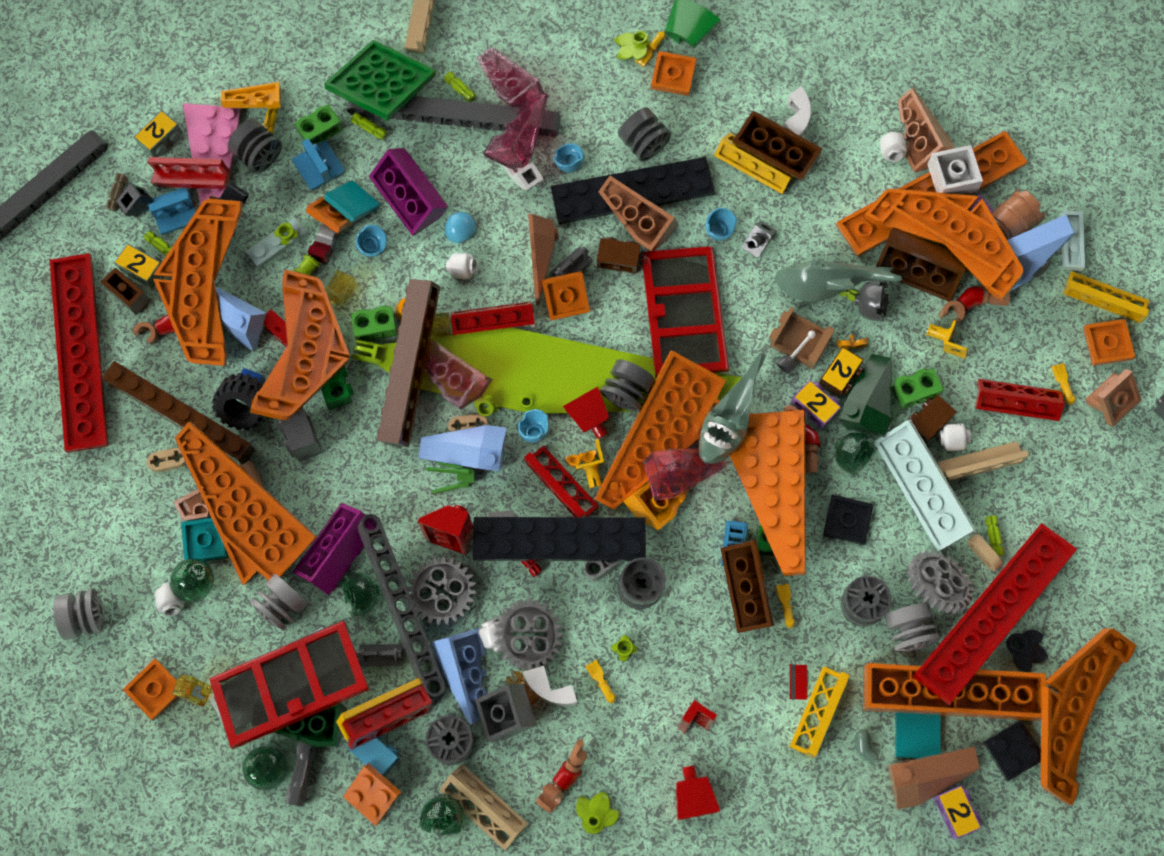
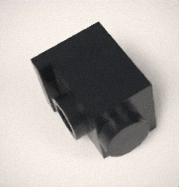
M130 183L116 202L121 207L122 213L126 216L138 217L147 204L152 203L154 200L145 188Z

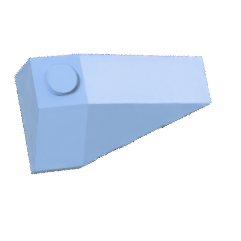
M1063 215L1007 240L1023 267L1022 278L1011 291L1029 282L1034 277L1033 274L1040 267H1043L1047 260L1055 252H1058L1075 234L1067 215Z
M483 425L421 437L419 458L478 469L500 471L502 469L507 428Z
M479 628L431 642L437 664L469 724L481 721L475 699L487 694V691L482 688V677L486 676V669H481V657L485 656V648L478 633Z

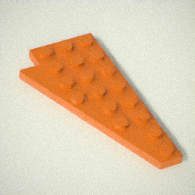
M670 351L594 500L611 509H615L698 440L706 415L720 402L717 397L726 380L680 354Z
M805 411L750 414L745 440L730 457L784 576L806 575Z
M188 422L177 434L175 440L243 585L247 584L257 572L262 574L267 580L274 574L281 578L317 536L192 422Z

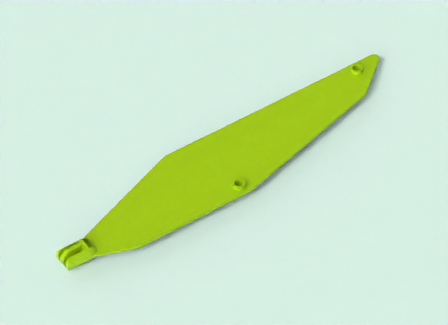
M511 327L430 338L421 390L470 401L482 399L485 395L489 394L493 397V402L498 407L524 413L537 409L545 414L567 413L563 407L564 405L597 386L599 390H601L602 386H607L605 384L606 379H615L610 374V371L618 359L640 366L653 375L654 378L655 373L653 358ZM356 340L358 346H355L353 351L357 354H352L351 359L376 364L390 373L394 359V348L397 342L380 345ZM714 373L726 380L717 399L721 401L742 377ZM640 392L646 399L648 393ZM601 394L607 412H633L616 406ZM529 400L530 404L524 405L523 401Z

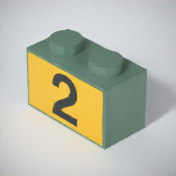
M161 110L134 136V139L138 146L151 157L162 156L166 152L167 147L172 143L177 142L183 132L180 126Z
M127 243L114 261V264L121 272L152 289L155 286L153 279L161 277L154 275V273L162 263V260L155 255L149 256L145 254L146 251L137 245L133 247Z

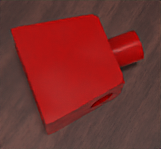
M598 386L563 406L584 433L592 429L597 439L608 434L602 422L608 420L609 415Z
M695 765L683 767L684 781L676 782L677 821L719 813L720 808L708 777L697 778Z

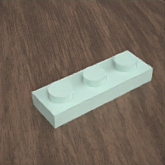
M1062 211L1061 216H1068L1075 231V234L1062 247V270L1083 271L1085 268L1083 212Z
M295 217L289 223H291L294 230L298 231V237L289 241L288 245H282L279 237H275L273 232L246 251L258 269L307 235L306 230Z

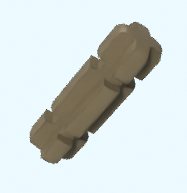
M117 173L114 181L116 182L112 185L109 194L110 199L106 203V208L110 211H117L119 204L116 201L123 193L125 188L123 185H126L127 177L124 174Z

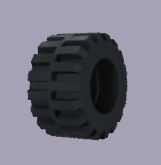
M237 373L236 376L231 374L229 377H226L212 399V409L216 411L215 416L221 419L220 422L228 424L230 428L235 427L236 430H241L242 428L249 430L250 428L257 427L264 416L250 413L255 395L260 391L264 383L258 382V378H252L249 374L244 376L242 373ZM236 399H239V400L245 402L247 405L240 403V402L237 401Z

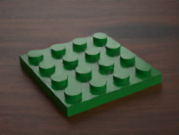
M372 40L329 78L324 85L326 90L389 121L436 76V71Z

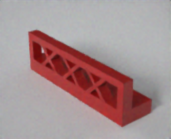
M149 157L148 159L149 165L154 170L151 181L154 187L225 189L231 175V171L222 159Z
M532 301L455 311L450 314L453 335L535 324Z
M978 379L976 409L1060 421L1065 404L1062 391Z
M544 445L534 454L529 452L524 457L527 466L574 517H588L599 508V505ZM543 452L549 458L548 466H543L536 459ZM550 470H560L563 473L562 481H556L550 474ZM564 485H574L576 496H570L564 490ZM578 500H587L592 507L584 512L578 505Z
M423 685L416 686L343 721V726L350 737L348 743L350 750L429 713L433 702Z
M693 700L682 717L678 729L686 733L694 721L706 730H709L717 714L696 700Z

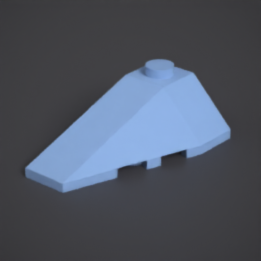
M216 287L222 326L238 343L255 351L266 313Z

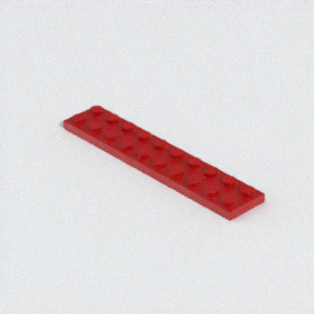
M90 253L49 259L64 451L71 453L107 447L109 445L92 256Z
M1041 523L913 677L950 706L1069 561L1077 548Z

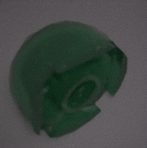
M854 432L838 439L834 447L836 449L835 460L838 466L852 476L859 474L855 471L861 463L864 468L873 454L874 448L871 447V442L875 444L873 438L863 433Z
M198 558L185 559L172 570L169 583L170 589L175 596L183 601L194 600L193 602H199L204 600L211 592L215 580L214 573L209 564Z
M351 573L344 575L343 578L347 579V581L342 582L345 603L349 602L352 611H348L349 614L355 617L370 612L376 605L377 597L380 596L378 584H374L367 574Z
M272 746L254 748L247 754L242 766L243 776L251 787L262 791L275 789L282 784L288 770L286 757L280 750Z
M440 794L438 797L427 801L423 806L419 826L431 833L432 829L443 830L439 835L458 834L461 832V828L464 829L465 812L457 800L451 798L448 794Z

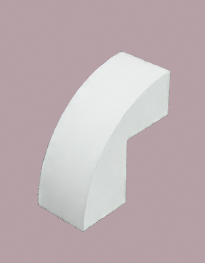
M800 86L789 95L787 105L796 114L784 122L783 127L803 137L808 127L811 106L806 92Z
M518 149L499 161L512 180L523 190H528L543 180L534 163L532 162L528 165Z
M544 666L523 672L530 689L542 700L557 706L577 705L572 685L551 691Z

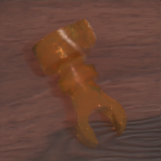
M513 671L517 677L516 682L511 677H506L507 683H524L530 705H534L539 700V696L533 690L529 691L530 687L527 684L525 685L520 671Z

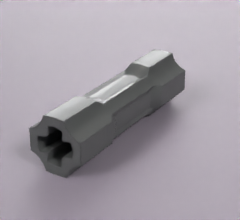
M298 742L297 759L292 781L287 790L286 804L305 806L308 780L318 747Z

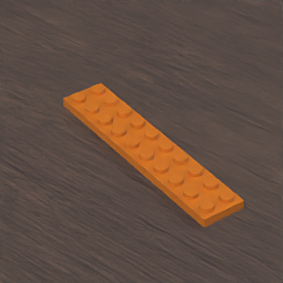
M1006 131L972 148L983 180L978 191L1026 166L1028 162ZM930 172L898 188L901 190L936 192ZM875 201L836 223V226L857 257L885 243L892 230L865 219V213Z

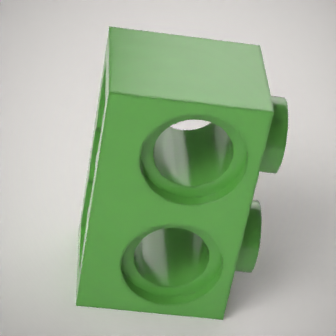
M329 104L317 108L312 114L304 116L294 123L303 141L309 139L312 145L326 141L343 131L341 121Z
M383 305L373 310L360 309L356 313H351L356 340L371 341L398 336L392 306ZM384 318L389 319V321L385 324L380 323V321ZM363 322L369 323L368 326L364 328L359 327L360 324Z
M926 368L920 369L915 372V375L909 377L907 375L900 376L892 386L901 410L925 402L930 397L934 399L944 391L934 368L929 370ZM922 381H928L931 387H925ZM902 388H909L912 394H906Z

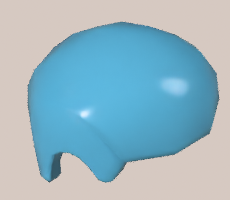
M573 143L564 144L559 149H556L553 160L561 171L566 173L575 172L580 169L584 162V152L578 145Z
M727 208L715 209L706 219L705 229L710 238L717 241L727 240L735 232L737 218Z
M454 213L447 219L444 227L445 235L450 241L457 244L470 240L476 231V222L468 213Z
M377 225L364 226L356 237L357 249L367 257L380 255L387 245V235Z
M537 409L526 411L523 419L518 423L520 437L531 443H538L544 440L550 431L548 416L543 411Z

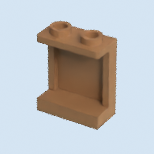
M790 307L788 312L784 311L781 315L779 328L772 330L769 339H771L770 347L787 356H791L806 339L808 332L813 330L816 333L815 338L808 341L795 356L794 360L814 369L832 338L835 329L829 326L823 329L795 314L794 308Z

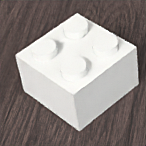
M971 145L931 154L927 165L937 193L964 195L978 192L983 180Z

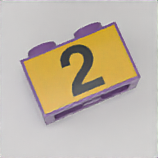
M811 380L800 389L791 402L798 410H804L805 416L821 430L835 418L841 409L840 403L833 396L829 397L821 385L816 382L813 383Z
M962 785L933 797L953 840L982 828L980 825L982 823L981 817L977 810H973L970 804L972 801L967 789H963Z

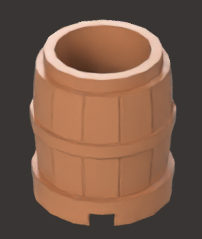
M1017 189L1009 199L1001 203L991 213L1007 240L1031 230L1045 219V212L1040 213L1038 209L1041 206L1040 203L1029 192L1024 190L1021 193L1020 189Z

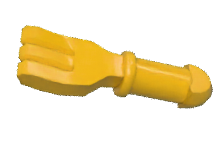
M660 31L657 33V36L648 45L645 57L638 61L635 60L636 63L642 67L646 66L652 58L653 51H656V48L665 39V32Z
M1064 363L1051 366L1055 380L1061 384L1060 388L1065 396V401L1073 405L1075 403V396L1070 388V383L1067 381L1068 374Z
M789 584L776 585L778 599L783 605L781 609L784 613L785 625L788 628H793L795 620L792 614V605H789L791 600Z
M594 660L585 665L592 679L599 683L598 687L602 690L606 701L611 704L614 703L616 696L610 689L608 681H604V673L598 661Z

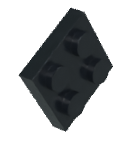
M1022 720L982 742L1006 782L1041 762V751Z

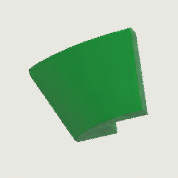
M674 0L665 34L678 44L684 40L691 47L695 48L720 24V18L692 0Z

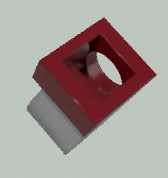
M322 224L313 245H310L307 251L308 255L316 259V261L327 265L335 248L339 233L332 231L329 227Z

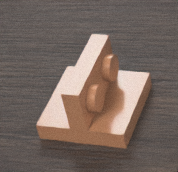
M1125 369L1120 375L1113 373L1085 399L1088 406L1103 412L1106 423L1112 427L1142 401L1134 374L1128 369Z

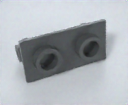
M579 246L550 273L556 277L579 272L589 265L593 259L588 255L589 251L585 247L581 248Z
M403 644L359 645L357 656L361 667L403 666Z

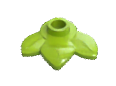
M637 31L634 34L623 33L617 36L614 42L621 46L617 58L628 60L633 57L638 61L645 57L647 54L646 47L650 44L649 35L644 31Z
M606 792L597 793L592 797L591 801L584 796H579L577 799L576 813L582 819V827L588 834H598L604 827L613 826L618 820L619 811L609 809L610 799ZM594 819L597 821V825L593 826L589 821Z

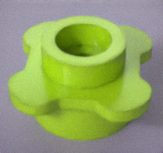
M286 222L274 231V235L279 237L282 245H288L289 241L298 237V231L292 228L291 223Z
M489 394L485 395L482 399H476L474 402L478 413L484 417L498 411V406L494 404L493 397Z
M627 635L621 636V639L611 646L612 651L619 655L621 661H627L631 654L637 652V646L632 644Z

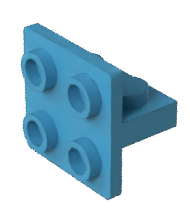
M306 139L302 142L305 152L292 158L294 165L311 191L345 172L327 141L312 145L310 140Z
M180 188L152 198L154 201L148 205L161 235L186 227L196 212L188 188Z

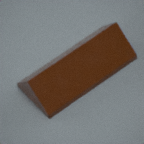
M756 540L720 548L737 633L774 626Z

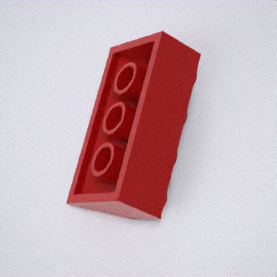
M456 504L454 507L447 505L418 519V524L427 542L467 555L473 540V523L465 507Z

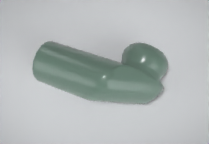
M861 729L854 738L855 749L865 759L873 763L879 754L869 748V732Z

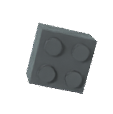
M304 407L291 419L277 421L279 430L285 438L284 444L286 449L290 452L292 458L296 457L301 462L322 453L312 423Z
M524 683L508 684L475 699L487 742L503 741L537 726Z

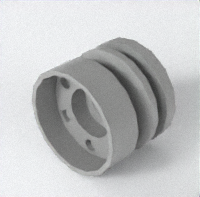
M274 574L265 584L271 593L266 595L258 591L257 594L264 599L260 604L255 598H252L249 602L252 603L256 612L268 623L285 631L287 626L280 620L285 617L292 623L293 619L288 614L289 610L291 609L300 614L309 603L279 576Z
M95 588L88 589L86 592L81 590L77 593V597L73 593L57 595L54 598V620L58 633L63 640L79 638L82 630L87 636L92 635L93 632L99 634L104 631V608L100 595Z
M919 603L903 607L884 616L888 630H899L900 632L891 638L892 641H903L894 646L895 652L920 650L940 640L938 633L928 635L929 632L937 629L936 625H925V622L933 617L929 603Z

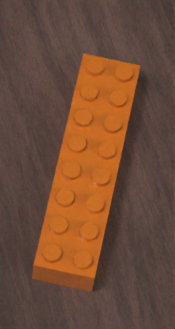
M867 663L863 667V711L1028 721L1042 720V686L1046 687L1044 683L1046 681V673L979 669L949 706L913 677L921 666Z

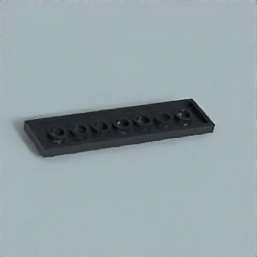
M706 157L550 186L558 225L615 214L599 193V190L609 176H612L656 206L715 195Z
M474 517L473 561H632L637 558H646V517Z

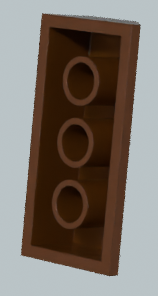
M754 110L732 141L737 146L800 181H803L811 173L822 152L821 147Z
M893 227L876 267H893L894 271L892 273L902 276V280L899 282L948 302L951 301L966 269L950 250Z

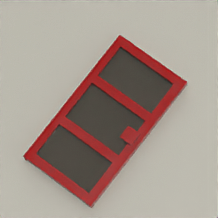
M713 247L641 252L655 378H657L670 351L680 354L712 373L728 372L729 362Z
M344 620L209 678L228 742L232 749H236L370 690Z

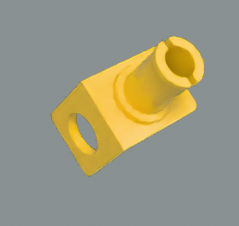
M953 320L951 327L948 329L930 323L926 336L942 340L944 352L966 359L968 349L950 343L956 330L957 321Z
M595 439L599 460L575 467L576 470H585L589 488L595 487L593 479H595L596 487L602 484L597 468L599 465L604 464L599 439Z

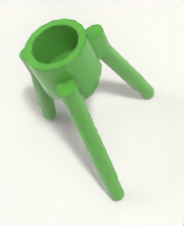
M444 462L437 463L438 465L451 468L426 467V471L457 474V481H461L458 484L432 490V494L462 487L469 488V483H474L473 467Z

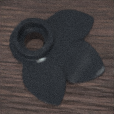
M1027 630L1023 634L1015 633L1010 635L1006 641L1008 651L1013 654L1014 664L1023 672H1031L1032 663H1041L1048 660L1046 651L1039 645L1044 636L1039 631ZM1014 641L1020 643V648L1014 647Z

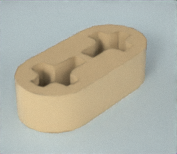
M482 415L457 416L449 421L448 427L449 431L452 432L456 431L455 428H452L456 426V422H460L462 426L467 425V427H461L460 430L476 427L470 425H475L478 420L484 425H488V422Z
M179 448L154 452L147 459L148 467L156 473L184 467L186 462L184 457L180 458V462L173 459L176 458L177 453L183 456ZM156 458H159L161 461H164L159 463V467H156L153 464L154 462H156Z
M974 534L967 540L968 546L991 571L995 572L1003 565V561L980 535Z

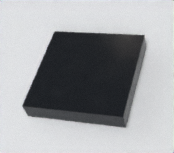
M832 494L822 536L864 546L873 504Z

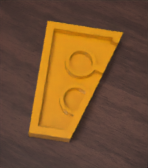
M274 82L221 91L222 107L281 108L280 83Z

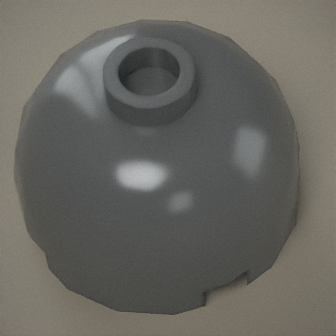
M876 280L867 282L861 287L860 293H856L855 306L859 307V312L864 318L884 322L882 313L883 316H886L888 306V294L884 293V288H888L887 281Z

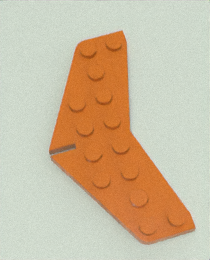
M887 189L865 213V219L874 224L891 229L893 227L911 235L945 244L995 298L1002 302L1022 278L1023 267L984 200L981 199L970 212L971 208L978 201L979 196Z
M204 200L154 273L156 276L172 277V280H153L185 357L191 363L216 366L227 365V351L215 281L242 214L243 202Z
M284 270L282 290L288 346L260 391L255 395L250 413L280 420H289L348 363L350 354L322 281L314 276Z
M1102 629L1044 682L1057 691V693L1048 687L1042 686L1041 786L1045 791L1068 805L1073 806L1077 797L1079 783L1075 782L1083 734L1097 699L1121 664L1128 663L1137 646L1115 629Z

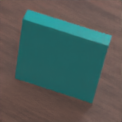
M353 180L325 193L324 199L352 223L378 210L381 205Z
M212 518L181 522L184 563L186 565L228 558L227 550Z
M895 713V757L917 759L941 754V715Z

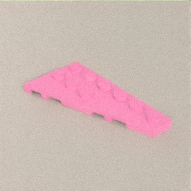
M183 103L192 158L222 159L231 171L234 155L228 150V142L240 124L241 108H223L222 106ZM198 188L200 205L204 200L209 199V196L220 198L225 189Z

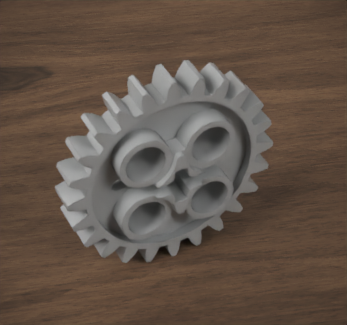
M925 550L924 553L919 552L907 567L910 569L907 575L911 576L908 582L914 583L911 587L913 590H918L916 596H923V603L930 602V608L937 606L939 612L944 609L947 614L951 611L954 614L958 611L962 612L971 603V599L974 597L971 593L974 589L970 586L973 583L967 580L969 574H963L964 568L957 567V561L951 562L950 556L944 558L942 552L937 555L935 550L931 553L928 550Z
M443 556L441 562H438L437 558L434 557L432 564L425 560L426 567L418 565L420 572L412 571L415 579H408L412 587H407L408 592L412 593L410 597L414 607L417 608V614L422 613L420 618L422 622L429 618V625H432L435 620L438 627L441 626L442 621H445L446 625L449 626L451 619L458 623V615L465 618L463 611H471L468 603L475 604V601L470 598V596L477 595L476 591L471 590V588L476 587L475 582H469L474 578L473 575H466L469 569L467 567L461 569L462 562L459 561L454 565V558L446 562V558ZM436 573H444V578L441 581L433 580ZM428 580L439 589L444 588L448 595L456 598L458 601L453 602L443 593L438 596L437 590L425 582ZM454 584L462 585V589L458 593L451 592V587ZM425 590L432 591V595L428 599L421 598V594ZM441 602H449L450 606L446 611L439 610Z
M523 599L517 600V604L510 603V609H503L505 615H498L501 623L494 624L495 627L499 628L498 632L493 633V635L499 636V640H496L494 644L501 645L497 652L505 653L502 658L503 660L510 658V666L517 663V669H522L524 666L525 670H531V667L533 669L538 668L539 664L546 666V660H554L551 653H559L555 646L562 645L557 640V637L563 636L562 633L557 632V629L561 628L562 625H556L555 623L559 617H552L551 615L554 610L546 611L547 604L545 603L540 606V600H535L532 603L531 599H526L524 603ZM516 618H519L521 621L519 629L515 626ZM537 618L542 624L540 629L535 624ZM510 633H545L546 636H511ZM516 640H519L521 643L519 651L515 648ZM537 640L541 643L540 651L535 647Z

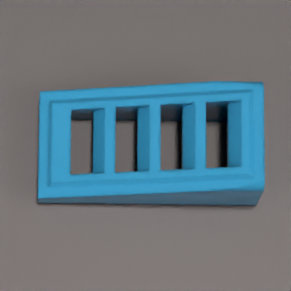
M726 521L723 547L746 542L748 523ZM730 529L742 530V533L730 532ZM729 538L741 539V542L729 541Z

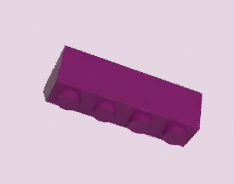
M405 148L388 149L368 176L412 236L439 220L449 207Z
M341 503L292 573L319 591L330 595L336 589L342 576L350 569V565L356 556L362 552L364 544L358 532V524L366 515L358 509ZM366 521L365 527L368 530H374V525Z

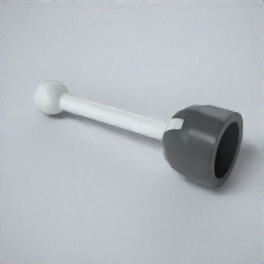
M813 330L808 332L806 339L791 356H783L777 361L776 365L785 373L789 374L792 371L795 356L810 339L815 338L816 333Z

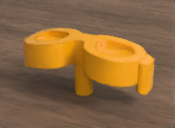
M850 335V341L837 340L838 348L843 346L846 349H858L868 345V337L855 341L854 335Z
M596 450L579 453V456L570 455L565 457V461L571 467H576L580 464V461L584 463L593 462L596 457Z

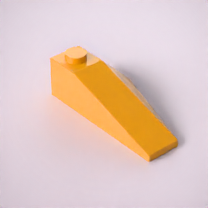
M691 449L625 499L624 503L635 517H646V524L659 530L675 517L680 504L684 502L686 494L695 483L704 465Z

